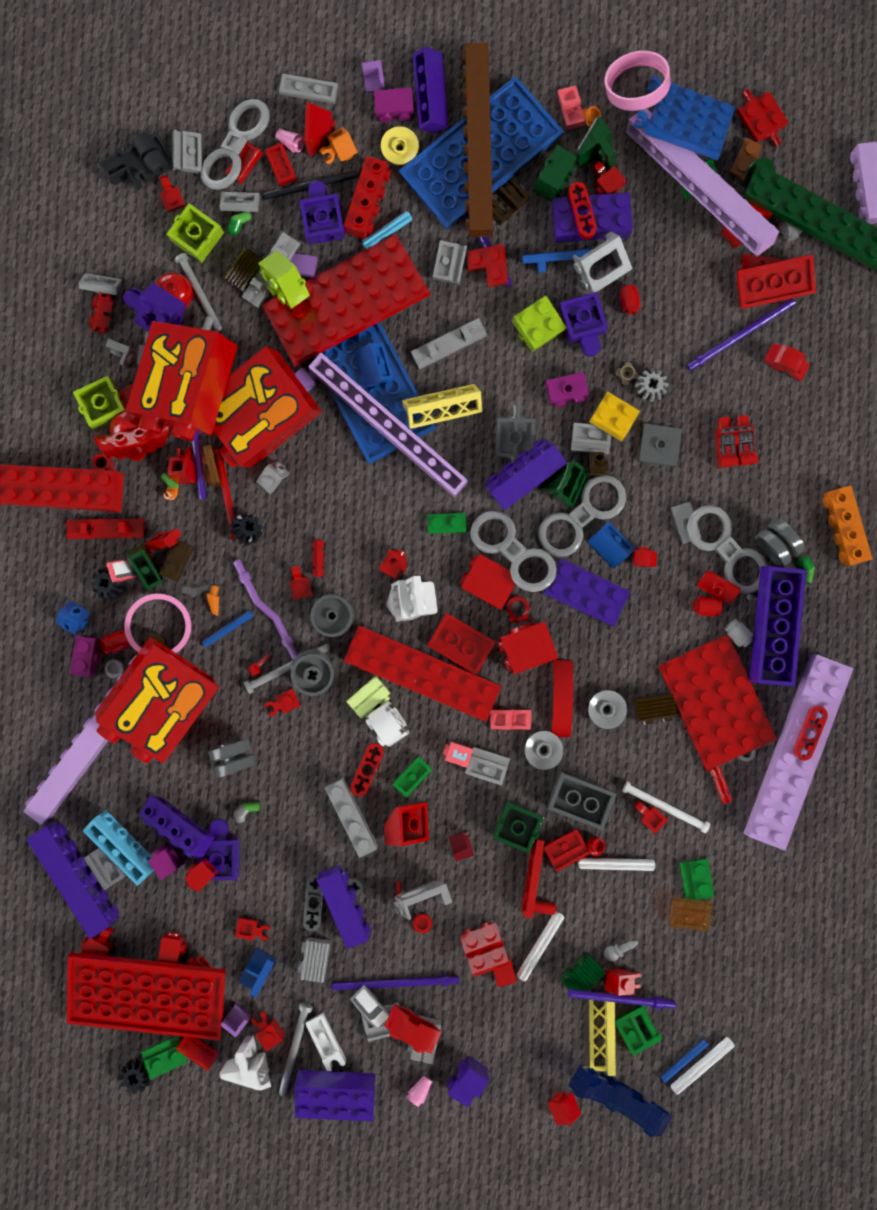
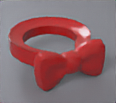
M516 596L508 601L507 612L511 617L510 623L529 621V603L525 598ZM515 601L523 602L526 607L521 617H516L510 609Z

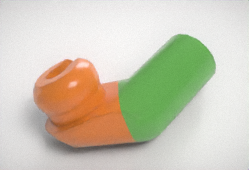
M165 472L160 477L167 485L164 498L166 500H174L178 495L179 485L167 475L168 472Z

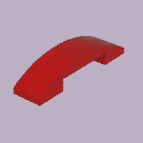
M553 660L551 733L557 737H571L573 661Z

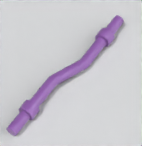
M240 559L234 561L233 564L239 574L238 578L241 584H244L254 605L273 620L282 638L281 643L284 648H287L293 660L298 653L293 645L292 637L288 635L280 617L260 600L250 581L252 578L249 572L245 571Z

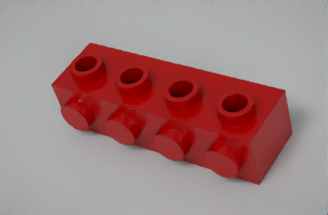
M366 156L344 223L345 234L361 239H366L368 234H372L374 229V223L372 222L374 216L377 217L380 210L378 203L380 199L383 200L386 190L384 185L385 182H389L391 176L388 162Z

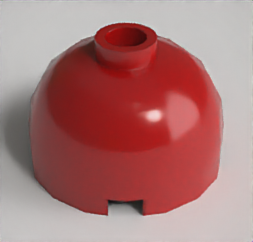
M170 272L162 275L156 281L157 286L186 304L185 309L189 306L194 292L192 285L186 277L176 272Z

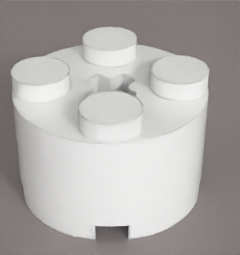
M389 701L368 714L369 719L366 720V723L371 730L374 729L377 733V740L381 746L387 745L390 747L407 736L409 730L405 731L406 722L395 707L391 709L389 705L392 703Z

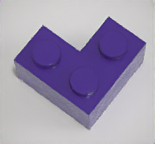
M467 1056L466 1060L462 1059L457 1067L458 1073L455 1077L452 1076L449 1079L447 1087L450 1097L469 1107L474 1097L477 1096L479 1098L489 1082L488 1067Z

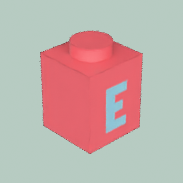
M451 741L450 745H445L443 755L446 756L445 761L467 768L473 748Z

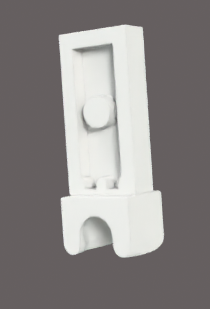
M324 1013L307 1020L305 1024L320 1053L326 1070H332V1060H337L341 1066H344L346 1063L345 1055Z

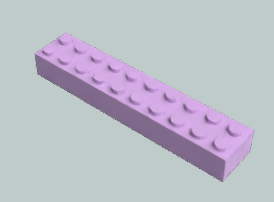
M810 654L745 827V835L786 850L854 668L817 654ZM813 706L824 707L828 712V718L813 756L806 761L797 759L793 754V748L808 710ZM819 711L813 714L816 716V719L822 717ZM811 721L809 722V724L816 725L817 727H818V725H819V724L815 723V721H814V722H811ZM812 727L806 730V737L811 739L815 736V730ZM802 740V742H804V743H806V744H809V745H811V743H812V742H808V741ZM805 747L799 749L801 757L803 754H807Z

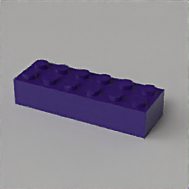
M771 566L760 567L749 681L795 686L807 570Z
M56 821L45 826L26 840L87 936L91 939L120 918L118 915L119 910L108 900L109 895L107 891L97 883L98 880L94 873L88 869L84 856L79 855L76 850V843L69 839L66 834V827Z

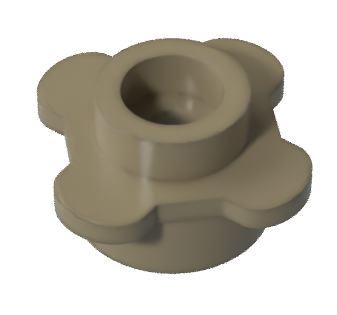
M629 362L625 363V366L621 369L618 368L616 370V375L621 378L623 385H628L631 380L638 378V372L635 371V368Z

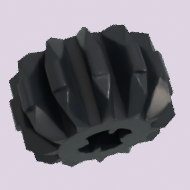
M245 512L237 515L234 521L230 523L232 529L229 533L235 535L233 540L238 539L239 545L245 543L246 546H249L252 543H256L262 536L260 530L263 525L258 524L259 519H253V514L248 516Z
M107 567L99 569L98 574L92 575L96 580L91 584L96 586L93 591L98 593V597H105L107 600H111L112 598L119 597L118 592L124 591L121 585L126 583L124 581L112 582Z
M137 1058L133 1062L129 1060L125 1063V1066L121 1067L120 1072L122 1074L118 1076V1080L123 1081L120 1087H127L126 1093L130 1089L133 1094H136L138 1090L142 1093L146 1089L145 1086L150 1085L151 1081L149 1080L146 1067L143 1066V1060L140 1064Z

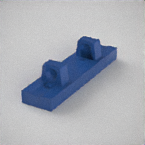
M595 248L521 255V262L523 264L537 263V272L544 273L546 272V262L574 260L573 255L581 258Z

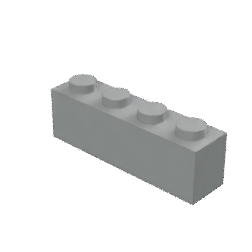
M344 777L327 785L325 790L359 858L377 850L378 845Z

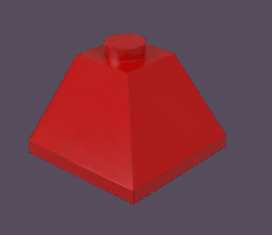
M306 103L304 141L308 156H313L328 142L327 135L336 131V120L332 118L330 111L312 103Z
M427 802L395 808L384 825L385 845L402 847L429 841Z

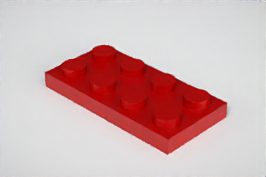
M813 254L736 270L739 306L741 309L816 293Z

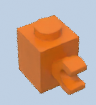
M344 127L327 135L330 145L320 150L322 155L329 153V156L324 159L327 164L333 162L335 155L342 162L352 159L354 154L358 153L349 132Z

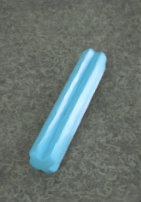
M408 211L404 212L362 241L364 248L369 249L412 220Z

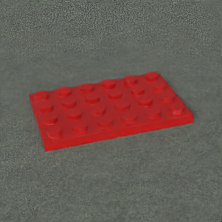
M727 634L658 665L670 693L674 694L676 707L706 771L777 739L732 640Z

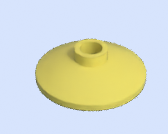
M406 127L391 128L384 134L381 140L382 154L393 164H407L418 153V139L414 132ZM402 146L403 150L398 151L396 148Z

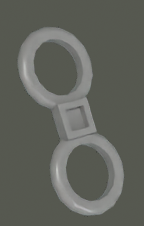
M249 99L237 105L232 111L229 118L230 131L223 141L221 148L210 153L202 164L201 179L210 189L220 190L227 188L239 176L241 170L240 152L248 140L255 139L261 135L268 125L269 109L264 102L258 99ZM251 108L259 109L261 111V118L256 127L246 132L239 131L237 122L242 113ZM230 157L233 161L231 172L222 180H211L209 171L213 163L219 158Z
M606 474L596 475L583 486L581 493L582 503L570 514L556 512L545 517L538 530L539 543L542 548L553 556H569L580 547L583 540L582 528L593 518L604 520L618 515L626 502V492L619 480ZM602 482L611 484L618 492L616 506L612 510L605 512L596 510L589 502L591 488L597 483ZM555 520L568 521L575 529V540L566 549L554 548L546 539L547 527Z
M708 505L695 510L687 524L688 537L691 542L699 549L705 551L715 550L726 562L724 567L725 579L740 587V593L748 594L757 591L759 577L755 583L743 586L736 582L732 570L735 562L744 556L755 559L759 569L761 566H768L764 556L756 550L740 548L730 536L732 531L731 520L720 507ZM706 513L715 514L723 523L722 535L714 543L703 542L696 534V523Z
M493 510L482 513L474 520L470 530L472 542L483 552L491 554L500 552L512 563L510 569L511 577L519 588L524 591L538 592L551 585L557 571L554 559L542 549H526L515 538V525L508 515ZM487 520H500L507 526L508 534L503 542L496 545H488L481 541L478 536L479 527ZM539 557L546 562L549 571L543 581L534 584L527 583L519 576V565L526 558Z

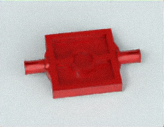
M749 88L744 90L742 95L745 97L747 104L738 108L736 113L751 138L757 143L770 138L775 148L780 146L783 142H781L777 132L786 127L789 122L770 91L759 97H754Z

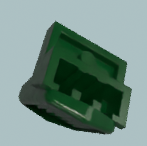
M566 460V465L541 483L540 491L550 494L563 504L574 508L588 472L576 461Z

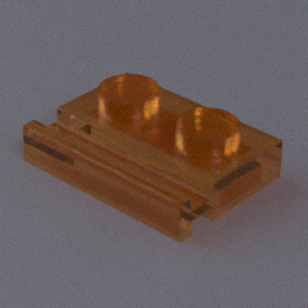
M211 445L203 446L205 454H201L204 466L208 465L209 472L206 473L208 484L212 483L214 488L221 487Z
M681 898L672 899L673 903L669 918L670 927L709 931L711 908L713 906L711 902Z

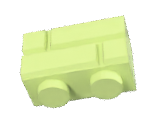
M375 676L346 702L361 719L364 716L369 718L368 714L375 710V706L379 703L382 706L390 699L388 695L391 692Z

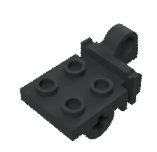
M157 131L151 135L146 132L137 135L133 139L132 145L128 147L126 145L123 146L124 151L118 148V152L99 161L100 166L112 185L119 184L128 175L137 190L142 188L141 180L147 183L172 170V153Z

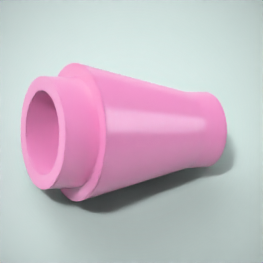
M281 128L276 133V139L292 152L299 153L302 151L305 141L301 134Z
M423 1075L408 1091L407 1099L420 1107L421 1103L424 1104L433 1081Z

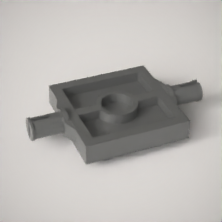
M513 404L512 416L507 418L497 417L495 456L510 458L511 463L518 459L519 454L532 449L535 443L536 419L520 416V404H517V412L516 404Z

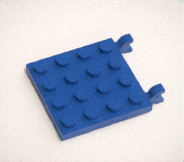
M652 75L650 83L655 84V86L649 84L646 92L652 93L662 85L661 79ZM671 82L665 97L655 105L651 118H648L646 112L639 110L636 117L638 119L635 120L633 127L645 129V134L718 160L735 106Z

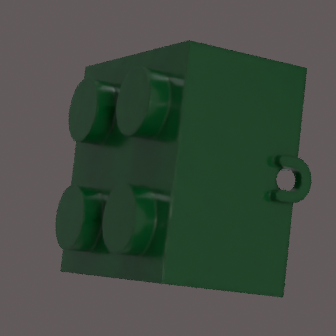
M557 145L551 157L547 158L546 165L543 171L539 173V178L532 191L551 202L554 197L558 198L577 166L574 164L577 156Z
M506 800L492 837L504 844L530 853L535 839L537 840L540 832L538 831L544 817L536 811Z

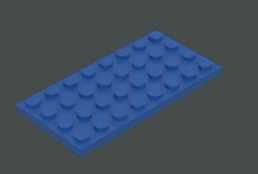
M516 76L490 96L492 193L564 135L561 127ZM467 119L460 120L399 170L400 176L446 230L469 213L465 212V200H469V193H465V181H468V174L465 175L464 162H468V156H464V144H468L467 137H464L463 125H467Z
M380 322L322 352L323 355L410 429L408 427L407 412L403 408L402 400L418 397L419 395ZM369 343H384L394 380L377 383L366 388L355 352ZM330 390L369 464L398 450L395 445ZM420 412L412 414L413 422L419 421L423 414ZM433 423L410 430L421 438L436 430V426Z

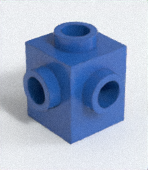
M70 600L59 610L56 624L76 635L80 630L83 631L88 626L90 612Z

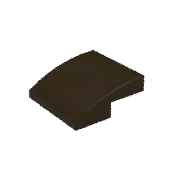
M510 178L492 193L493 195L497 193L501 197L499 200L492 199L493 218L501 226L530 199V196L513 178ZM502 200L507 204L504 206L507 209V213L499 206Z

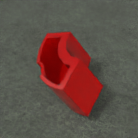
M395 1004L384 1024L390 1031L389 1035L391 1037L401 1039L413 1046V1050L421 1054L423 1052L432 1054L442 1033L434 1023L421 1018L408 1008Z

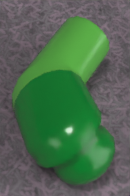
M248 211L231 217L227 228L228 234L232 236L238 234L242 224L251 220V215Z
M799 556L796 561L797 565L807 570L805 582L812 583L815 567L810 557Z

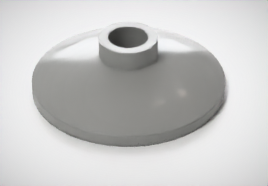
M604 690L592 697L588 713L595 725L604 729H612L624 721L627 714V705L620 694ZM605 706L610 707V711L608 713H605L603 711V708Z
M539 731L531 735L527 740L525 755L528 762L535 768L541 770L551 769L561 761L563 745L555 734L549 731ZM542 746L547 747L546 753L540 752Z

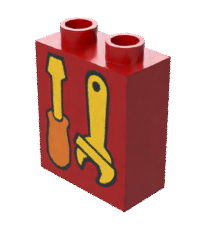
M152 321L126 411L140 418L139 428L152 433L161 434L163 426L171 427V435L184 440L193 441L195 433L212 435L238 346L216 331Z
M265 346L229 376L212 435L209 436L212 437L217 434L224 446L219 451L230 466L235 468L239 465L240 467L253 468L320 415L322 410L278 350Z
M150 636L96 710V723L99 724L96 731L109 742L116 744L120 738L133 745L129 750L130 753L144 763L149 764L152 758H155L164 764L219 686L211 675Z

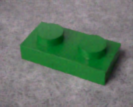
M466 513L427 515L428 534L466 533Z
M418 756L392 785L407 798L433 769Z

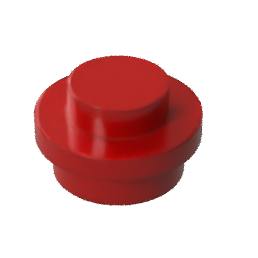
M591 837L587 843L589 853L592 856L601 855L605 851V842L599 837Z

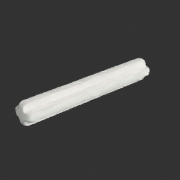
M582 858L578 860V866L580 869L654 871L655 861L652 859Z
M556 911L555 915H552L519 969L517 977L522 981L527 980L562 923L564 916L560 912Z
M726 1037L671 1084L672 1090L677 1095L680 1094L733 1049L734 1043Z

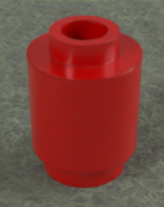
M636 285L621 287L619 295L622 312L627 315L638 313V310L641 309Z
M698 596L696 600H693L692 610L695 611L696 615L715 617L722 612V600H718L715 597Z
M122 630L104 636L100 640V646L104 654H114L129 648L130 644Z

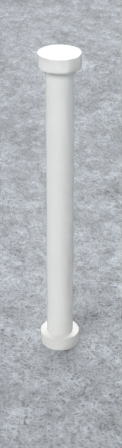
M628 781L622 789V792H628L701 829L703 833H706L710 827L709 822H703L631 786V783Z

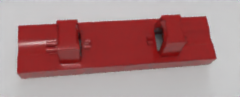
M145 519L67 520V539L145 538ZM89 524H90V533L87 531V525H89Z

